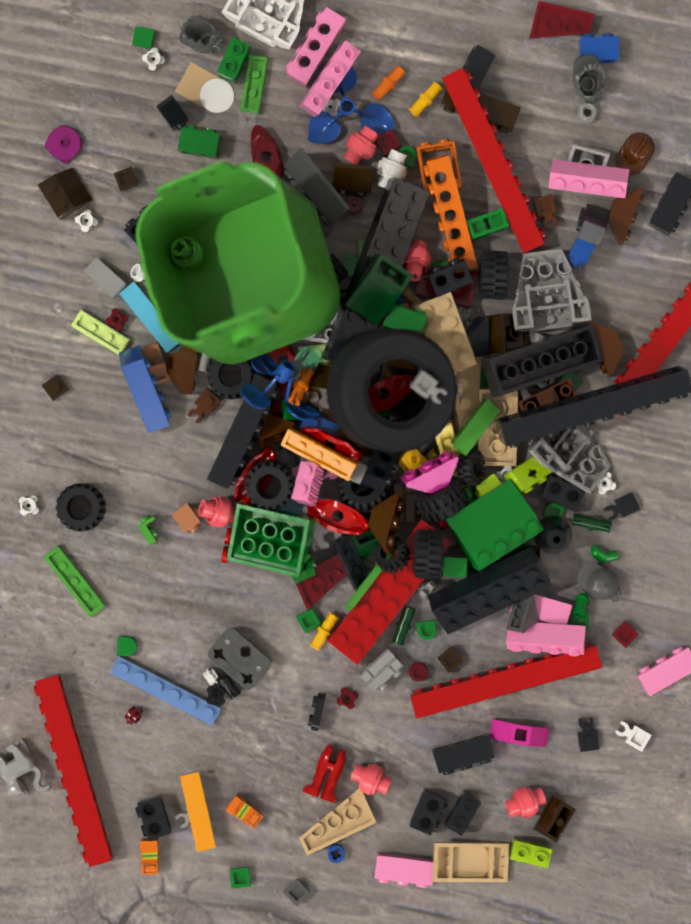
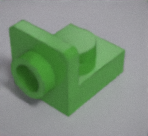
M147 515L139 520L141 524L138 525V528L148 544L152 545L157 542L156 537L158 535L153 527H148V524L157 518Z

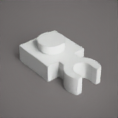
M620 721V724L624 725L625 730L623 732L615 730V733L619 736H627L625 742L642 752L652 735L635 725L632 729H629L626 722Z

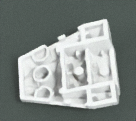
M228 0L222 14L228 20L234 22L239 30L271 47L277 45L284 49H290L299 34L304 0Z

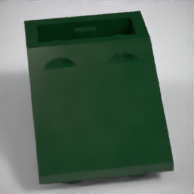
M374 255L345 305L375 325H378L403 293L413 275L384 255Z

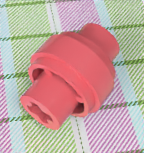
M366 125L359 134L356 131L353 134L351 133L345 145L349 149L343 157L355 165H359L363 158L365 160L371 159L377 147L373 143L379 135Z
M422 240L411 241L402 265L403 269L413 275L410 281H419L421 275L430 269L432 257L427 250V243Z
M217 496L213 497L210 501L205 499L201 501L198 514L201 517H206L207 523L211 526L222 528L226 527L229 523H234L236 507L233 506L232 501L228 498Z
M357 763L351 776V780L359 783L358 788L361 789V792L367 795H375L376 791L386 795L393 779L384 776L385 770L374 763H369L367 767Z
M525 786L516 789L512 793V798L504 801L510 818L520 815L521 818L526 819L535 816L539 812L538 807L547 803L541 788L531 790L530 787Z

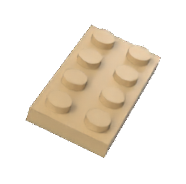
M451 292L415 306L416 309L424 311L425 316H428V322L424 330L425 336L432 339L443 349L449 358L448 360L451 361L455 373L478 365Z
M479 389V404L484 398H488L500 410L494 419L518 412V390L503 396L492 397L490 389ZM493 420L478 440V451L482 453L483 460H485L483 466H516L517 447L509 448V446L506 447L500 442L495 420Z

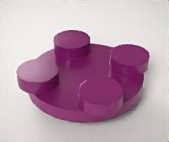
M60 125L54 129L45 142V148L50 154L64 164L69 163L84 145L83 140L79 138L78 134L66 125Z

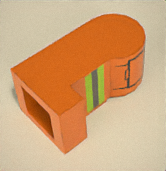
M238 794L234 796L226 808L227 812L231 815L233 814L254 829H256L264 817L259 810Z
M142 838L140 840L142 875H158L159 838L152 840Z

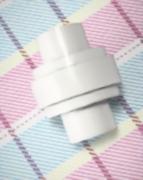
M391 149L387 159L382 157V160H379L376 167V173L380 175L376 185L385 188L388 179L394 177L404 180L407 174V167L403 166L407 155Z

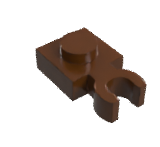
M552 194L533 199L538 218L544 217L543 228L545 230L548 229V221H552L554 227H557L558 221L552 216V214L557 213Z
M206 388L194 402L198 407L190 410L188 416L190 417L193 413H197L199 417L195 422L199 423L203 418L202 414L205 412L209 416L221 401Z

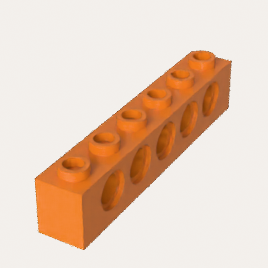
M446 154L425 160L426 165L423 166L425 176H429L431 184H428L431 196H435L436 200L433 203L435 214L440 215L441 219L438 222L440 233L444 232L446 238L442 240L444 249L449 251L450 258L447 260L450 261L457 257L459 259L464 258L469 270L478 268L450 157ZM439 172L445 174V179L442 182H436L435 175ZM443 191L450 193V197L446 201L440 199V194ZM447 210H454L455 215L452 219L445 218ZM453 228H457L460 231L456 238L450 237V231ZM463 247L464 254L456 256L454 254L455 249ZM458 267L454 272L456 274L464 272V269Z

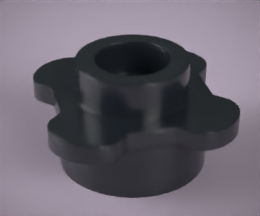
M209 686L207 688L208 698L206 702L209 705L213 703L223 705L225 703V690L222 686Z

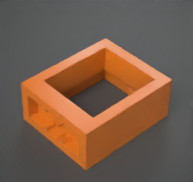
M443 139L439 140L438 144L431 145V142L419 144L420 147H416L422 189L429 192L423 169L422 154L449 149L457 188L461 189L462 182L455 141Z

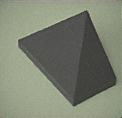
M533 595L513 604L507 630L525 633L539 621L536 601Z

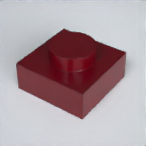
M391 129L375 140L384 156L388 155L391 149L396 150L401 147L400 142Z
M623 621L611 635L626 648L639 634L628 623Z

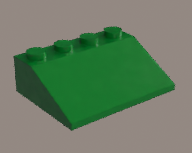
M508 479L463 507L454 516L446 519L472 568L479 571L544 531L537 516L511 479Z
M247 502L238 503L227 560L300 577L313 539L317 518L278 509L265 510L262 507L260 509L256 504Z

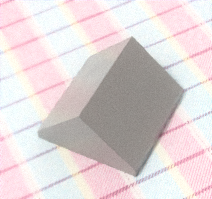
M573 142L567 161L606 166L610 152Z

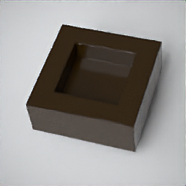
M132 167L113 173L120 192L138 186Z
M58 374L41 385L52 401H55L69 390Z
M452 646L437 657L448 673L464 662Z

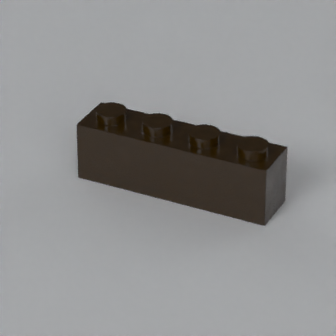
M446 88L440 107H443L445 112L454 114V112H457V109ZM479 93L481 98L478 101L481 106L485 105L489 114L486 117L488 123H493L497 130L502 133H508V131L512 133L521 108Z

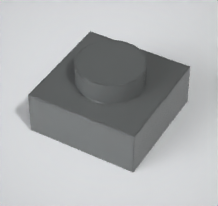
M296 878L283 893L298 906L310 894V890Z

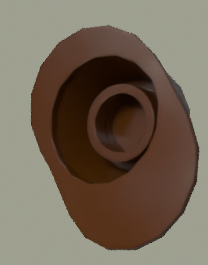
M643 132L631 134L618 151L616 156L617 167L630 169L629 175L640 173L655 151L653 139Z

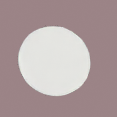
M211 79L202 86L200 100L208 111L214 113L224 112L233 103L234 91L225 80Z

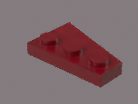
M538 1L529 39L590 33L594 14Z
M479 271L470 272L473 279L472 283L451 291L457 306L470 309ZM460 272L457 274L455 273L454 275L462 276L464 273ZM421 275L414 295L434 299L437 295L429 276ZM439 275L435 281L443 284L446 281V277Z
M337 555L316 564L317 567L314 570L317 575L296 584L307 610L347 575Z

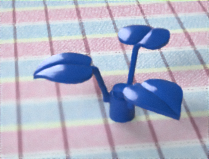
M350 67L334 93L341 91L343 97L339 105L340 112L334 118L327 112H320L318 116L312 117L309 123L308 140L316 144H326L334 141L341 132L340 125L335 121L342 114L348 116L353 112L363 117L360 123L362 129L366 125L378 135L394 129L395 125L392 116L383 106L369 104L366 106L364 114L355 108V104L351 99H347L344 90H351L357 82L356 72Z
M267 353L252 358L251 364L258 373L275 378L263 392L251 384H245L241 387L240 393L249 405L257 409L268 408L271 400L265 394L276 381L280 383L288 381L285 401L288 403L286 405L287 410L300 420H310L320 415L303 400H301L298 406L295 405L296 400L293 404L288 401L291 384L294 379L291 375L296 369L291 361L283 360L278 365Z

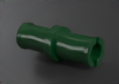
M575 513L572 520L573 526L610 533L612 521L597 519L592 515L588 517Z
M404 605L400 620L396 623L397 629L392 640L393 643L404 645L407 632L412 627L410 624L416 611L415 608Z

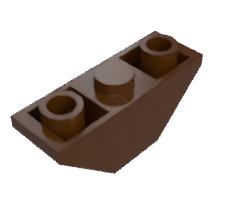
M639 187L626 193L625 198L618 197L612 202L607 222L617 243L620 245L624 241L629 240L631 230L628 229L630 224H634L638 213L635 210L637 205H641L644 195L641 194L643 188Z
M593 321L588 322L587 325L593 326L603 360L599 364L603 375L606 374L607 377L612 376L624 351L618 333Z
M179 344L168 353L166 374L181 394L192 395V391L195 388L194 373L198 366L196 361L198 352Z
M569 378L518 402L521 411L578 394Z
M395 493L372 509L368 523L372 534L387 554H390L391 548L395 545V533L400 527V515L405 509V503L399 493Z

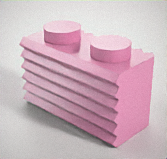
M301 461L291 499L299 504L316 506L317 495H319L321 480H323L322 477L325 472L324 469L315 463Z

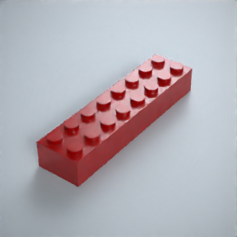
M422 519L404 540L411 552V555H409L410 561H406L408 563L407 567L403 565L404 570L397 569L398 573H394L392 570V574L382 570L355 607L349 611L327 640V642L357 665L425 579L415 578L413 575L415 532L417 529H435ZM444 536L443 554L452 544V542ZM398 550L391 559H393L397 555Z

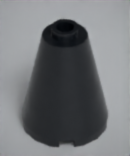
M549 516L539 521L544 531L534 536L536 545L540 546V549L548 554L563 552L572 540V530L568 522L558 516Z

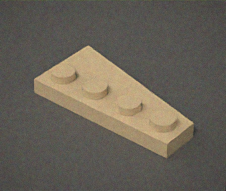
M475 357L478 365L455 373L457 382L462 383V386L458 387V392L463 393L462 397L456 398V406H454L453 416L456 434L479 405L481 357Z
M358 789L299 837L308 856L377 823L364 793L361 792V789Z

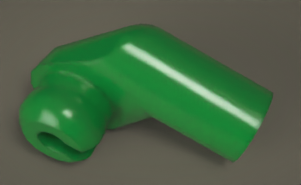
M593 545L590 549L591 556L600 563L618 559L616 550L605 552L600 549L599 545Z

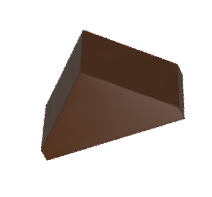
M268 415L258 435L260 448L263 449L282 442L289 427L296 430L295 423Z

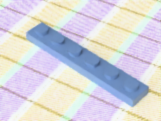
M118 656L110 672L112 675L211 726L221 710L220 707L214 704L209 705L205 699L121 656Z

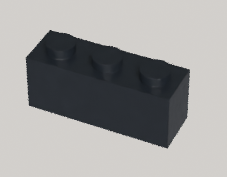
M677 172L673 175L647 226L667 236L671 232L675 233L680 224L677 220L680 215L684 216L688 208L686 203L689 198L691 199V179Z
M587 203L586 208H582L578 216L576 227L578 239L600 246L607 228L609 211Z
M488 734L432 749L439 774L443 773V775L452 774L454 769L457 768L462 770L472 768L474 763L480 762V765L491 762L492 758H495Z

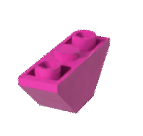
M452 450L443 452L439 457L424 462L422 466L408 470L400 478L406 487L432 494L449 485L458 463V458Z
M492 719L489 738L525 746L546 747L549 728Z

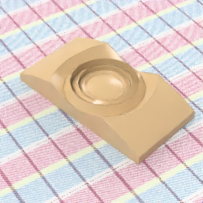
M434 842L432 881L508 882L509 843Z

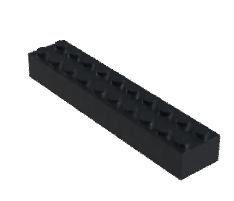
M396 177L388 179L322 359L333 362L338 352H341L340 350L350 340L362 333L379 329L382 320L378 325H375L345 304L374 255L382 254L402 267L430 192Z
M675 366L494 420L500 442L506 447L515 448L524 441H528V443L540 440L539 437L545 435L553 437L562 430L569 432L576 430V426L593 425L596 420H611L614 418V415L620 413L621 415H628L637 408L645 410L651 408V404L654 403L659 405L670 402L669 399L686 398L691 393V381L687 369Z

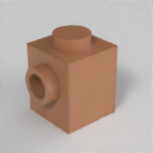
M186 503L171 514L184 533L189 531L192 534L200 528L198 524L202 522L200 520L201 516H199L197 508L192 509L189 503Z

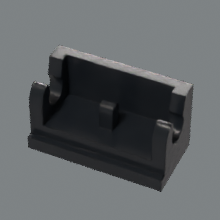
M479 45L472 48L462 67L464 71H469L473 79L470 81L472 88L477 89L496 56Z

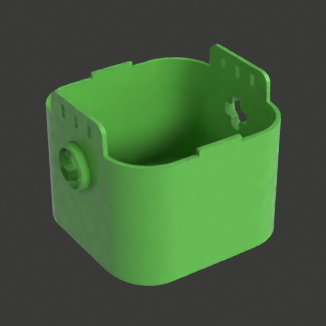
M221 161L159 186L156 189L160 197L153 200L141 214L136 229V242L142 261L141 267L150 299L154 303L159 324L171 339L218 362L238 364L317 334L325 329L334 319L340 304V288L316 209L307 197L269 169L255 163L232 165L227 161ZM184 236L196 239L203 247L202 262L190 269L180 267L171 257L172 243Z

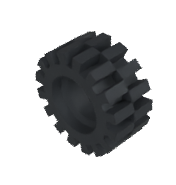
M470 450L466 456L459 453L458 468H456L459 482L462 485H480L485 474L483 473V470H485V467H483L485 460H483L482 453L478 450Z
M395 536V545L391 548V551L398 550L397 555L393 559L386 560L387 553L380 544L374 547L376 550L373 551L375 562L384 572L387 571L389 574H392V570L394 573H398L397 569L404 570L402 566L405 565L407 567L408 563L406 561L411 559L409 556L411 555L410 549L398 536Z

